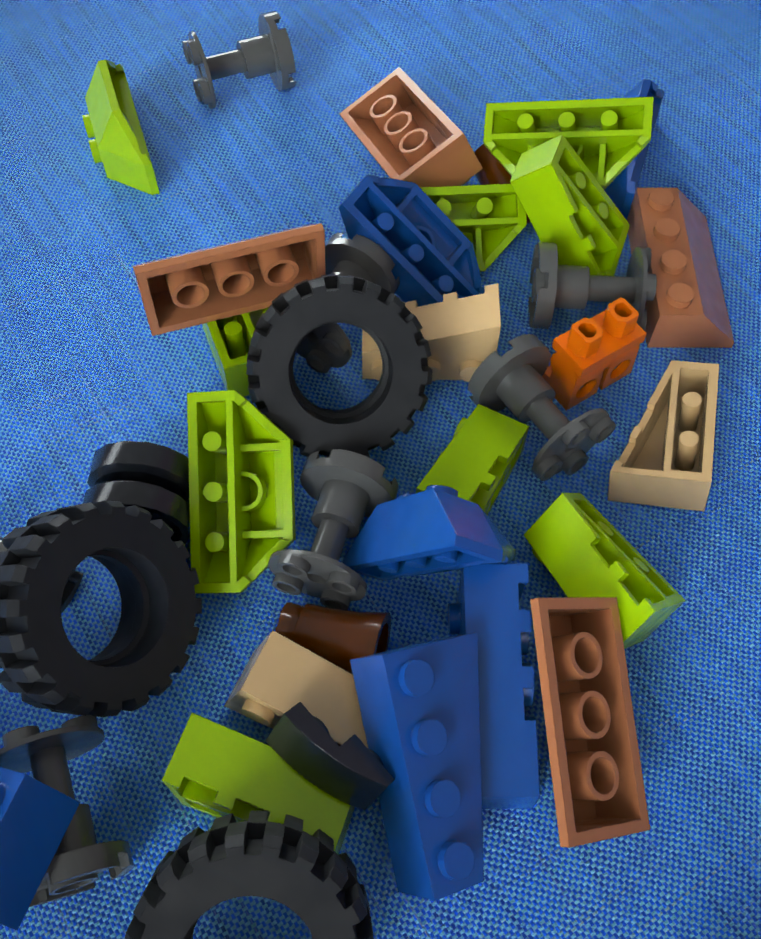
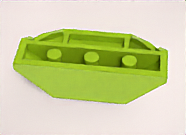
M106 59L97 62L85 96L89 114L82 115L88 138L95 137V139L88 140L95 164L103 162L107 178L150 195L159 194L152 162L123 65H115L114 62Z
M654 97L486 103L483 143L512 176L521 153L563 134L601 187L606 189L651 141Z
M511 184L421 187L422 191L473 243L480 272H484L527 225L526 212Z
M236 390L187 393L191 568H196L200 583L194 585L195 594L240 593L268 568V561L272 553L287 549L296 540L293 440Z

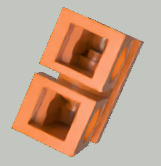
M618 298L609 303L606 310L590 319L582 318L573 323L570 330L553 339L552 348L556 352L551 356L550 366L542 377L555 390V399L566 411L596 394L598 387L602 390L631 373L640 343L644 342L647 333L636 323L639 313L626 299Z

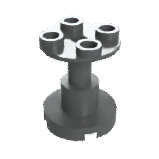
M277 11L259 15V36L237 41L236 50L205 57L196 33L194 31L189 32V40L182 41V47L187 63L193 64L195 67L197 79H193V87L199 102L203 101L204 104H208L210 109L215 108L216 99L212 80L239 73H244L246 79L270 74L278 91L295 87L296 81L289 77V74L296 72L293 51L286 28H277L276 23H279V19H281Z
M336 233L325 243L326 275H350L363 278L381 286L392 294L396 293L400 280L399 277L394 279V275L391 272L395 264L378 244L358 234L352 240L342 238L344 233ZM337 323L323 325L313 330L303 339L296 353L306 359L307 364L313 370L319 373H328L331 367L339 368L346 365L352 356L350 341Z
M538 242V245H535L530 273L532 297H529L528 301L529 326L531 328L549 329L554 308L584 310L587 301L613 302L621 297L626 299L638 311L639 317L636 323L645 331L647 324L645 303L646 301L654 300L657 287L656 274L648 273L651 265V248L636 247L630 257L626 277L590 275L588 266L558 265L557 244Z
M533 334L515 337L508 341L513 349L507 351L502 356L494 351L479 365L468 384V390L473 395L469 397L476 406L480 404L496 412L507 407L520 422L532 421L544 434L548 441L538 452L532 466L534 474L541 481L550 479L562 470L567 475H572L587 463L589 457L586 453L595 443H600L611 435L616 428V424L609 417L608 412L602 408L587 411L569 421L552 402L556 392L542 377L549 366L551 358L549 349Z
M332 449L329 457L320 458L318 455L319 451L308 456L300 476L303 488L312 498L317 500L311 521L318 530L311 550L285 549L276 551L271 554L268 567L275 575L272 585L277 590L289 595H299L302 592L320 598V603L325 607L348 610L350 602L361 600L365 596L367 584L357 572L339 562L346 538H354L359 534L364 517H370L377 504L396 499L399 486L395 478L392 481L383 477L385 467L367 456L348 450Z
M92 715L72 718L61 725L62 728L41 733L38 726H25L9 731L2 736L4 747L0 749V767L20 773L32 771L34 779L75 799L67 761L94 749L105 738L103 729L98 727L96 716ZM79 804L29 907L60 900L95 888L94 882L98 880V874L108 869L111 881L128 873L134 868L129 842L117 840L97 844L90 807L88 804Z

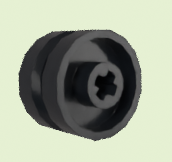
M121 441L106 444L95 451L87 481L90 489L86 491L82 504L118 501L125 507L136 505L149 511L152 515L151 520L162 519L172 528L174 532L171 536L172 541L182 540L183 544L186 545L190 538L188 458L171 448L137 441Z

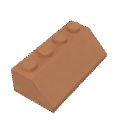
M400 67L339 113L344 122L390 179L414 182L420 188L461 186L483 169L464 133Z
M637 188L627 218L630 224L628 236L631 254L636 247L651 248V265L648 273L656 274L657 277L654 300L646 301L645 303L647 311L645 329L647 333V347L732 348L734 339L706 216L678 188Z
M322 223L304 225L132 265L152 336L268 308L275 298L293 288L295 284L306 279L311 280L319 278L321 275H326L325 230Z
M617 597L530 599L560 847L570 848L650 830Z

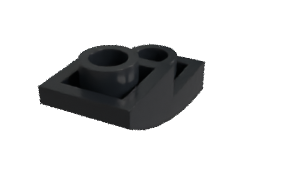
M301 702L283 714L265 740L288 765L310 783L336 799L364 811L395 780L384 768L380 757L373 750L367 748L356 734L339 747L330 736L325 724L319 718L313 716Z

